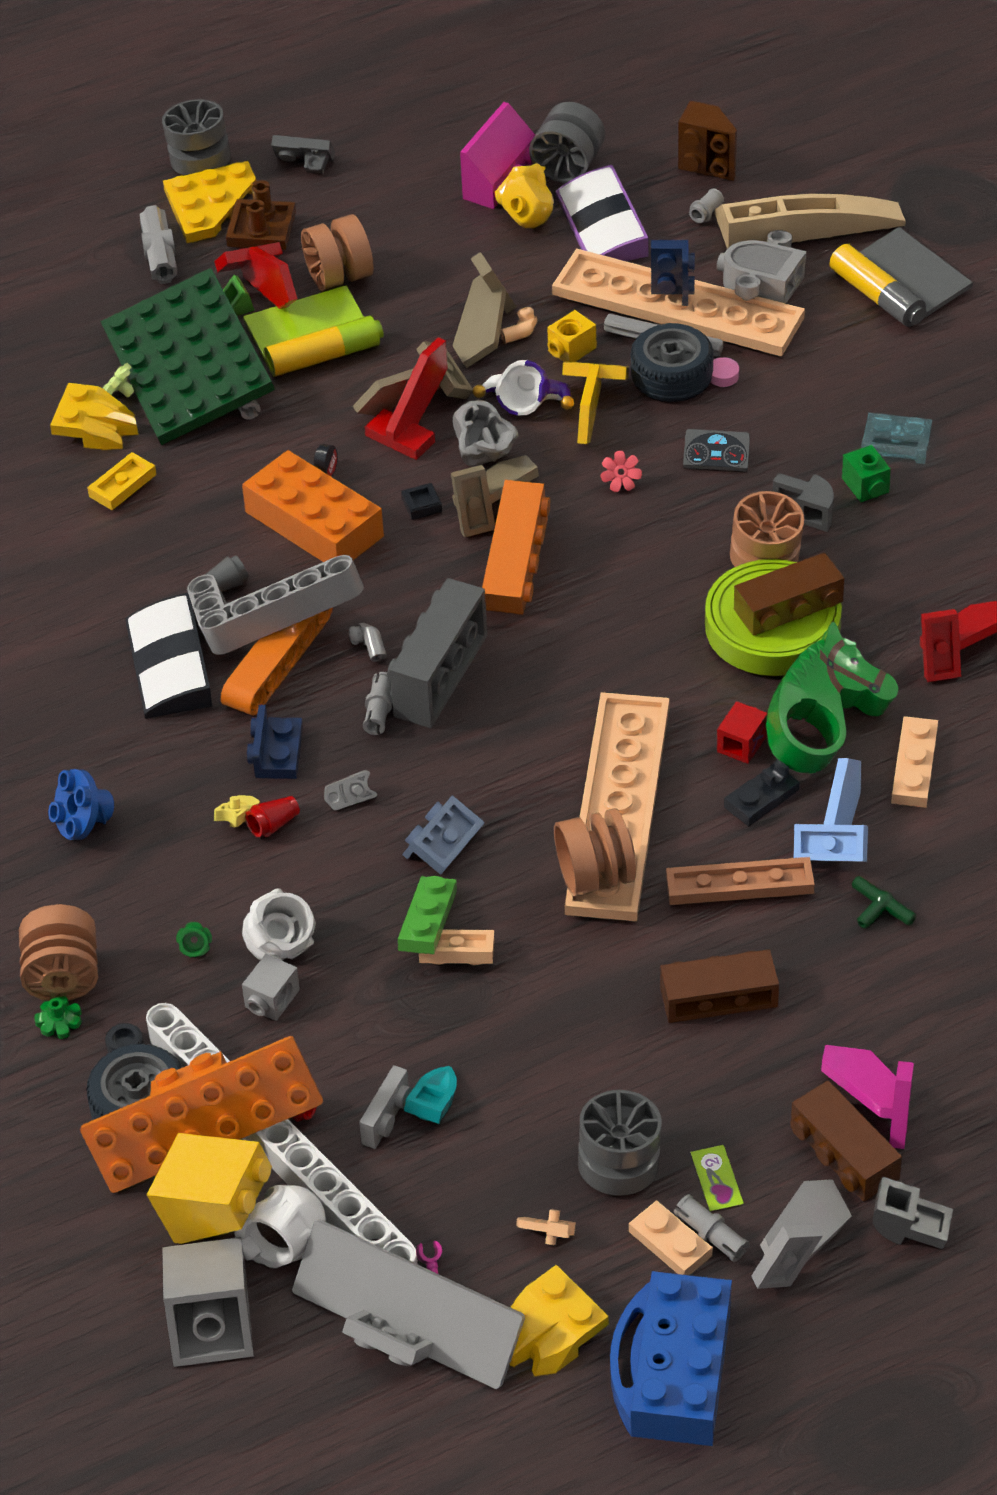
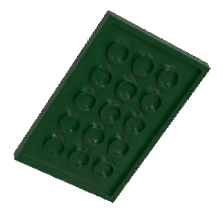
M212 268L100 321L121 365L123 366L128 363L132 367L129 370L131 373L128 375V379L161 445L275 390L269 375Z

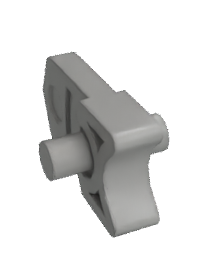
M363 770L326 785L324 800L333 810H339L375 798L377 793L370 790L367 784L370 772Z

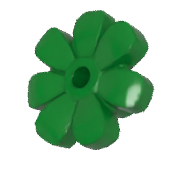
M65 996L45 1001L40 1006L41 1012L36 1013L34 1016L35 1025L41 1029L43 1035L50 1037L56 1031L59 1039L68 1038L70 1036L69 1028L77 1029L82 1022L80 1006L77 1003L69 1005L68 998Z

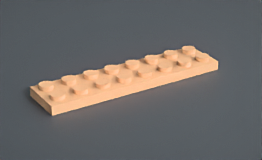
M577 248L552 285V295L654 323L688 325L706 336L781 357L805 316L804 308L759 296L745 301L735 294V290L695 280L694 295H688V306H682V294H651V268Z
M602 692L600 694L580 818L583 820L588 831H590L592 813L598 812L604 818L606 810L612 808L619 810L633 841L636 878L634 882L624 884L618 877L617 886L609 887L600 873L598 891L572 896L567 888L565 915L637 921L669 714V698Z

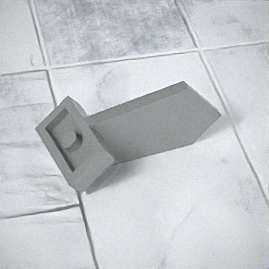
M833 1180L804 1181L760 1244L765 1255L751 1276L757 1289L791 1286L803 1266L848 1223L852 1215Z

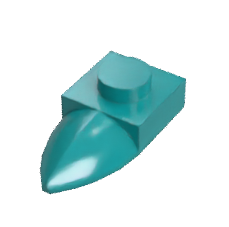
M440 1067L421 1077L406 1098L404 1111L416 1115L422 1120L439 1124L452 1105L457 1087V1078L452 1067Z

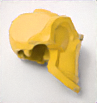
M538 163L531 166L513 167L507 178L495 191L496 201L503 206L515 222L524 228L534 229L549 219L553 210L554 200L552 193L546 185L544 174L546 168Z

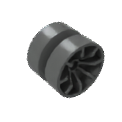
M194 99L178 103L165 112L162 117L165 139L168 143L167 148L171 167L174 171L181 175H189L206 169L223 167L229 163L231 159L230 144L226 133L223 109L219 104L210 100Z
M576 102L559 103L551 109L532 139L529 147L530 158L533 164L538 163L546 168L544 170L546 177L557 182L567 183L586 173L604 143V125L594 111Z
M611 1090L594 1096L585 1104L580 1114L578 1168L582 1178L592 1188L610 1195H630L642 1191L654 1181L659 1170L662 1119L658 1108L651 1100L636 1092Z

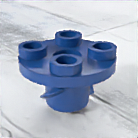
M82 769L62 770L58 776V786L54 801L49 805L48 816L51 822L56 823L58 830L66 839L82 840L89 835L95 822L106 824L112 817L114 799L108 790L96 787L93 777L87 771Z

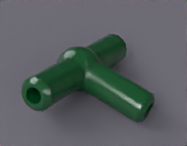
M857 876L853 880L852 888L872 901L857 918V923L860 927L864 929L869 928L884 911H887L907 926L914 923L916 913L895 900L890 892L880 890L861 876Z

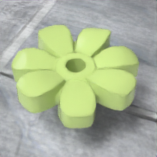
M128 363L120 366L116 370L115 376L103 386V389L110 395L119 390L127 398L130 397L134 389L127 381V377L131 373L129 370L132 367Z

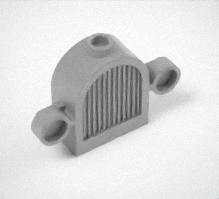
M775 230L768 234L767 242L748 240L731 245L725 253H720L717 261V270L723 272L724 287L735 290V294L745 301L759 296L786 304L804 279L806 251L791 248L792 235L789 232Z

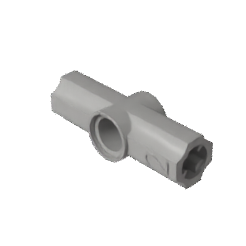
M157 205L147 206L140 213V225L143 232L141 237L145 260L149 262L153 280H157L160 284L171 283V280L177 276L172 230L168 229L165 210L158 208Z

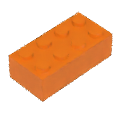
M289 450L242 484L246 513L322 562L340 555H347L352 560H355L384 537L382 508Z

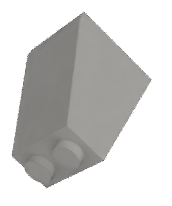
M241 1237L162 1247L163 1299L173 1366L178 1367L254 1357L247 1278Z

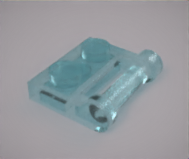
M868 412L861 448L873 445L880 456L915 460V463L925 464L932 429V419Z

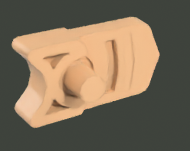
M550 1209L548 1220L518 1217L516 1226L546 1232L545 1244L556 1245L557 1237L569 1238V1235H574L576 1222L559 1220L560 1211Z

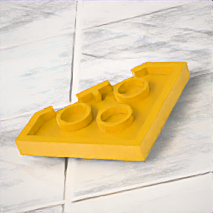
M248 161L236 162L219 168L206 169L202 172L163 180L164 191L186 243L216 237L222 230L221 224L225 219H231L236 199H243L247 193L252 194V185L256 182V177Z

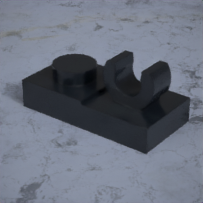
M777 759L774 764L767 769H763L756 777L748 780L724 798V808L749 827L799 791L800 782L789 774V767Z

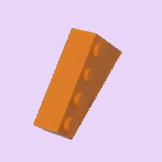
M513 480L504 481L482 586L485 589L486 610L524 614L526 602L532 601L533 575L537 574L539 553L544 542L551 503L550 497L545 496L544 484Z

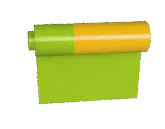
M347 285L296 300L286 308L279 309L275 306L243 316V321L273 377L378 346L380 338L384 337L380 321L374 320L371 315L363 316Z

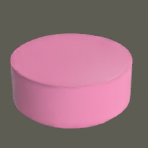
M717 358L713 360L711 380L713 385L728 387L738 381L739 365L736 361L730 358Z

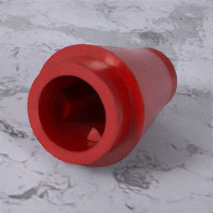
M288 796L252 805L250 811L246 812L245 815L246 824L255 837H269L295 816L299 815V804L293 796Z

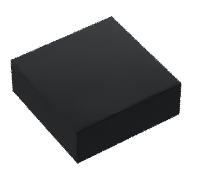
M432 483L401 491V499L411 520L442 512V503Z

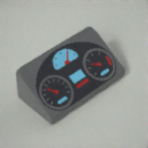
M687 429L683 468L748 472L750 433Z

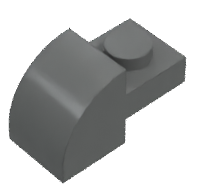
M778 473L773 480V492L787 495L798 503L804 514V525L828 532L833 521L834 492L831 485L824 478L813 474L809 482Z
M882 1177L872 1218L876 1230L886 1239L901 1245L906 1237L943 1249L948 1241L953 1209L919 1198L920 1188Z

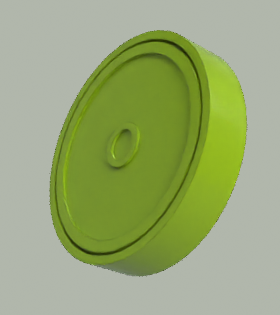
M781 559L756 560L732 568L713 584L706 598L705 631L713 650L729 664L754 674L769 676L785 675L806 648L822 639L823 634L832 622L836 623L840 632L842 605L841 603L836 604L831 608L820 610L804 618L796 619L753 636L734 611V586L797 563Z

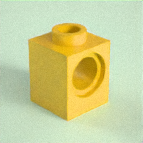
M576 310L547 327L548 351L563 362H576L597 348L596 324Z

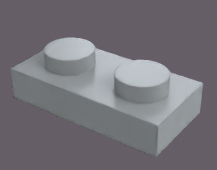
M393 1065L361 1118L359 1125L362 1145L376 1149L381 1139L388 1137L391 1133L395 1116L400 1108L404 1109L406 1098L412 1091L408 1085L406 1069Z

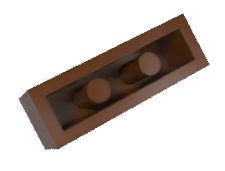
M824 552L735 585L734 611L754 636L842 603L845 578Z
M770 949L660 965V990L668 1023L778 1007L779 981Z
M829 1080L792 1102L790 1126L794 1134L800 1140H805L815 1150L819 1161L825 1166L829 1165L839 1175L843 1186L850 1192L854 1191L863 1202L878 1193L882 1177L895 1181L900 1179L902 1156Z

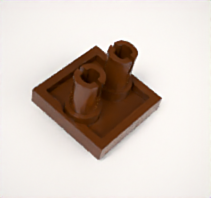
M263 180L256 181L252 185L253 200L236 199L226 235L227 247L250 248L280 242L281 249L286 250L296 215L295 202L271 201L269 182Z

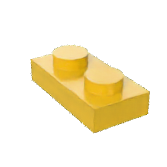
M131 452L87 487L88 495L93 500L113 510L157 475L156 467L154 464Z

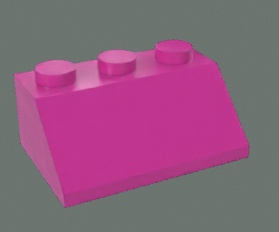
M503 102L460 152L463 199L491 209H495L499 204L495 198V191L507 178L512 168L533 165L529 154V147L535 134L509 103Z

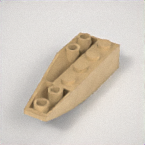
M843 194L776 196L722 204L715 209V216L727 249L731 245L742 241L758 240L767 242L768 234L775 230L789 232L792 235V242H802L866 231L890 229L905 226L906 224L898 202Z

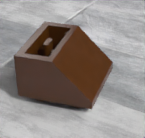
M689 101L678 121V169L734 181L736 178L737 129L718 106Z

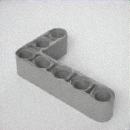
M347 555L331 558L230 603L226 602L213 575L198 576L187 586L198 625L211 651L217 655L233 651L357 597L364 589V584L352 558Z

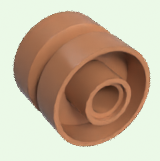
M354 214L332 220L331 231L324 223L302 230L301 243L304 258L310 275L319 290L325 291L342 285L344 275L351 282L372 276L374 264L370 244L361 222Z
M773 491L756 492L743 498L736 506L733 518L730 559L734 567L764 559L798 562L804 527V514L798 503L787 495Z

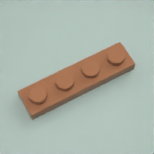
M810 857L666 868V882L670 905L814 894L815 884Z

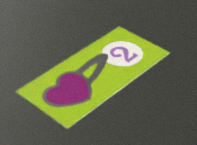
M724 1145L690 1152L710 1211L744 1204Z

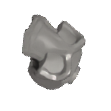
M469 401L454 412L453 427L459 441L460 455L463 462L471 467L495 462L497 459L507 456L515 439L519 437L515 426L501 418L496 408L486 401Z

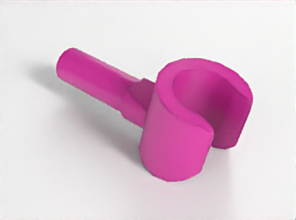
M433 1241L435 1255L433 1258H427L423 1254V1245L420 1243L416 1248L417 1258L420 1262L426 1264L428 1270L438 1274L437 1260L442 1254L441 1245L437 1241Z

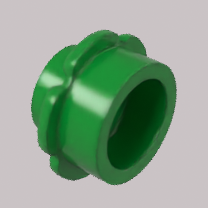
M199 922L187 923L186 927L180 928L176 935L179 950L188 957L205 955L210 949L209 943L212 942V933L207 927L203 928ZM193 936L198 938V941L195 943L191 941Z

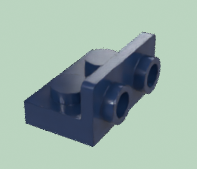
M651 240V294H682V306H688V295H694L695 276H688V272H695V253H689V240Z
M259 705L257 717L251 718V738H254V743H248L247 762L248 764H253L255 778L297 779L303 732L302 718L268 717L266 705Z

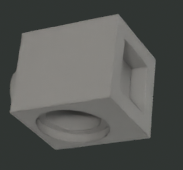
M265 954L242 984L245 1007L255 1015H264L277 1021L300 990L297 967Z

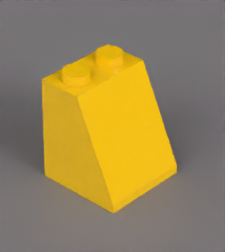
M178 1133L147 1193V1197L174 1243L183 1244L241 1230L248 1215L254 1210L256 1199L264 1183L270 1177L272 1165L259 1142Z

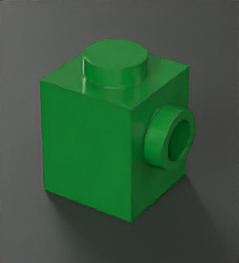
M873 445L843 454L842 479L860 503L889 493L891 468Z

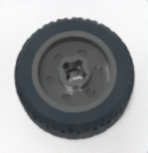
M678 323L660 324L645 330L633 342L630 353L631 377L638 390L646 396L665 402H678L699 395L709 386L712 380L714 352L709 339L699 330Z
M130 1044L129 1046L112 1050L111 1053H107L106 1056H103L89 1074L86 1091L92 1119L95 1120L150 1096L151 1081L155 1080L159 1073L170 1068L181 1069L183 1068L182 1065L170 1052L155 1045L151 1046V1044Z

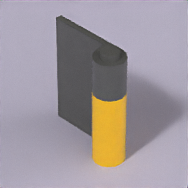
M900 227L860 252L850 244L841 245L834 251L829 263L833 271L906 327L919 324L924 318L973 287L971 280Z

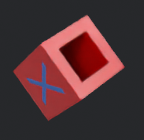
M736 701L717 728V752L749 764L767 737V713L756 707Z

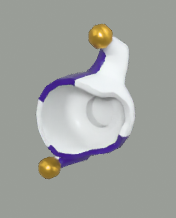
M518 360L510 364L502 374L493 375L482 385L479 384L473 387V395L477 398L484 397L485 393H496L501 407L507 412L518 416L534 412L543 401L548 399L559 400L561 407L566 410L574 406V399L571 397L569 385L561 381L549 379L545 370L539 364L530 360Z

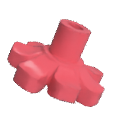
M619 450L615 452L614 460L610 457H606L603 460L602 465L608 470L601 473V479L603 482L612 481L610 484L611 491H620L622 485L627 491L635 488L633 479L639 480L642 477V470L634 467L639 461L635 455H631L626 459L625 452Z

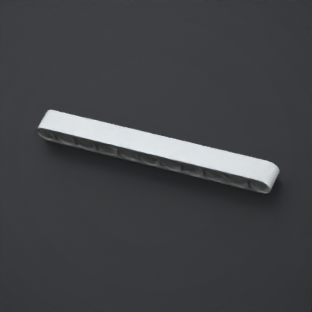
M160 1003L148 1010L146 1021L151 1045L161 1047L163 1050L170 1052L177 1058L182 1067L190 1065V1062L201 1054L210 1053L213 1055L220 1052L174 1005ZM288 1119L242 1138L246 1141L260 1143L272 1165V1169L288 1185L304 1187L313 1192L324 1208L327 1223L417 1264L416 1248Z

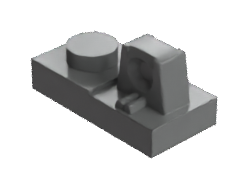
M273 135L271 147L276 157L287 162H294L296 159L305 160L304 168L306 172L323 174L327 161L334 162L335 150L329 140Z

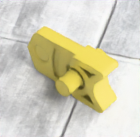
M232 796L229 802L223 803L214 809V821H229L230 827H239L246 821V812L250 811L252 805L259 804L260 801L253 796Z

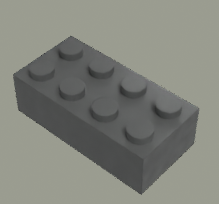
M447 578L441 589H437L434 592L430 607L426 613L422 612L420 614L413 634L405 638L401 653L397 659H392L388 667L387 676L391 680L390 697L393 703L395 718L432 728L487 637L484 588Z

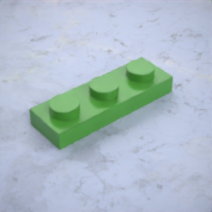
M421 876L398 937V951L435 954L457 892V880L445 879L440 876Z

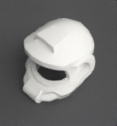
M277 888L254 900L250 907V912L243 921L242 936L247 948L257 959L261 960L265 954L281 961L286 958L293 959L313 946L314 940L312 935L316 922L309 905L301 897L292 893H283L281 889Z
M296 1185L272 1186L264 1193L265 1199L255 1204L254 1210L248 1215L243 1228L235 1231L234 1234L235 1238L241 1237L243 1254L247 1261L252 1259L259 1264H265L267 1267L278 1268L302 1259L314 1222L318 1220L326 1222V1217L320 1200L309 1189ZM257 1222L266 1224L276 1230L284 1238L288 1247L280 1248L269 1243L259 1232Z

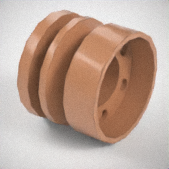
M617 808L606 810L604 818L598 812L592 813L590 831H588L580 817L555 823L554 839L563 878L572 896L598 891L600 873L609 887L617 886L618 877L624 884L635 881L634 845L630 832Z
M57 904L33 910L22 919L19 927V948L21 952L20 979L22 987L30 995L47 1001L59 996H65L69 1001L86 995L95 987L99 978L96 954V926L94 919L86 911L75 906Z

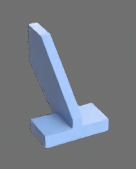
M838 758L824 825L794 824V858L810 857V861L867 862L868 826L852 825L861 793L860 760Z

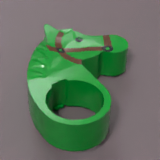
M832 622L823 634L822 639L810 645L799 655L773 694L766 722L768 743L772 753L777 759L787 765L789 769L796 772L816 773L823 770L832 761L846 738L843 708L856 706L867 715H883L898 693V685L895 679L890 674L869 664L856 648V642L842 638L836 623ZM791 717L792 720H802L804 718L805 722L810 723L821 732L826 741L827 748L813 749L801 744L791 734L787 720Z

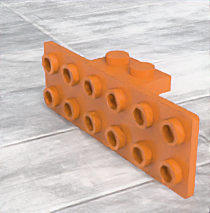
M288 1036L228 1063L220 1051L213 1055L210 1053L201 1054L194 1058L190 1065L181 1069L170 1068L164 1070L155 1077V1080L151 1081L150 1096L83 1124L80 1132L110 1191L116 1193L156 1176L178 1133L240 1140L321 1105L323 1098L294 1037Z

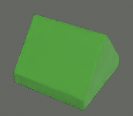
M234 274L223 291L238 316L254 311V307L241 280Z

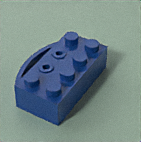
M652 1271L650 1282L626 1306L618 1321L611 1343L610 1376L614 1402L630 1436L713 1446L731 1311L732 1280ZM642 1313L644 1316L636 1329L631 1346L630 1364L633 1386L625 1388L622 1386L619 1374V1349L630 1324ZM662 1324H667L669 1328L662 1329L659 1326ZM656 1359H662L664 1362L662 1364H656L654 1361Z

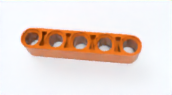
M333 607L258 639L225 682L221 692V703L246 714L257 715L259 705L266 704L327 624Z

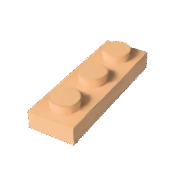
M903 717L891 804L927 808L938 720Z

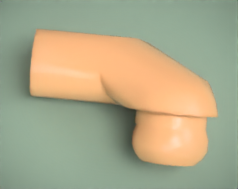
M525 307L519 309L517 314L520 320H518L517 324L501 329L500 335L504 344L529 337L537 324V316H534L533 308Z

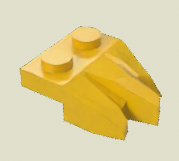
M68 383L50 424L52 435L82 438L84 448L101 450L123 449L121 436L139 435L134 417L135 414L103 388L93 385Z
M557 1265L526 1286L510 1307L525 1315L510 1366L515 1367L531 1358L534 1361L532 1367L534 1376L556 1374L579 1356L578 1348L609 1325V1316Z

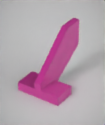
M825 1045L821 1071L876 1115L892 1119L889 1143L893 1148H905L914 1063L898 1061L897 1074L895 1076L871 1050Z

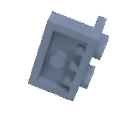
M452 795L444 805L438 801L424 818L429 823L424 829L419 824L404 840L409 846L402 855L408 859L414 852L441 875L485 822Z

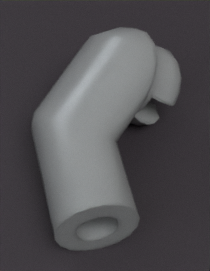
M359 623V626L349 628L348 633L351 643L356 645L363 642L367 646L371 661L377 662L387 657L380 631L376 627L366 623Z

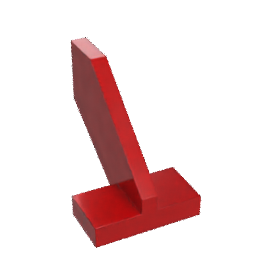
M280 242L224 252L214 261L217 273L241 269L243 277L279 309L289 307L298 299L288 264L278 259L283 254Z
M438 337L420 354L394 413L383 409L365 426V436L415 460L435 443V433L418 425L448 370L446 340Z
M997 601L972 604L958 613L955 609L921 614L922 636H920V647L923 650L924 677L927 682L961 677L960 650L997 632Z

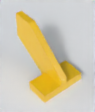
M563 362L562 375L587 377L580 403L577 443L588 444L591 441L602 378L629 379V366Z

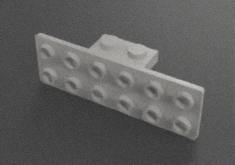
M323 1220L315 1221L292 1288L294 1294L347 1318L342 1333L353 1337L357 1345L366 1349H378L388 1354L392 1362L403 1366L414 1365L429 1357L494 1389H498L503 1385L525 1320V1315L517 1310Z

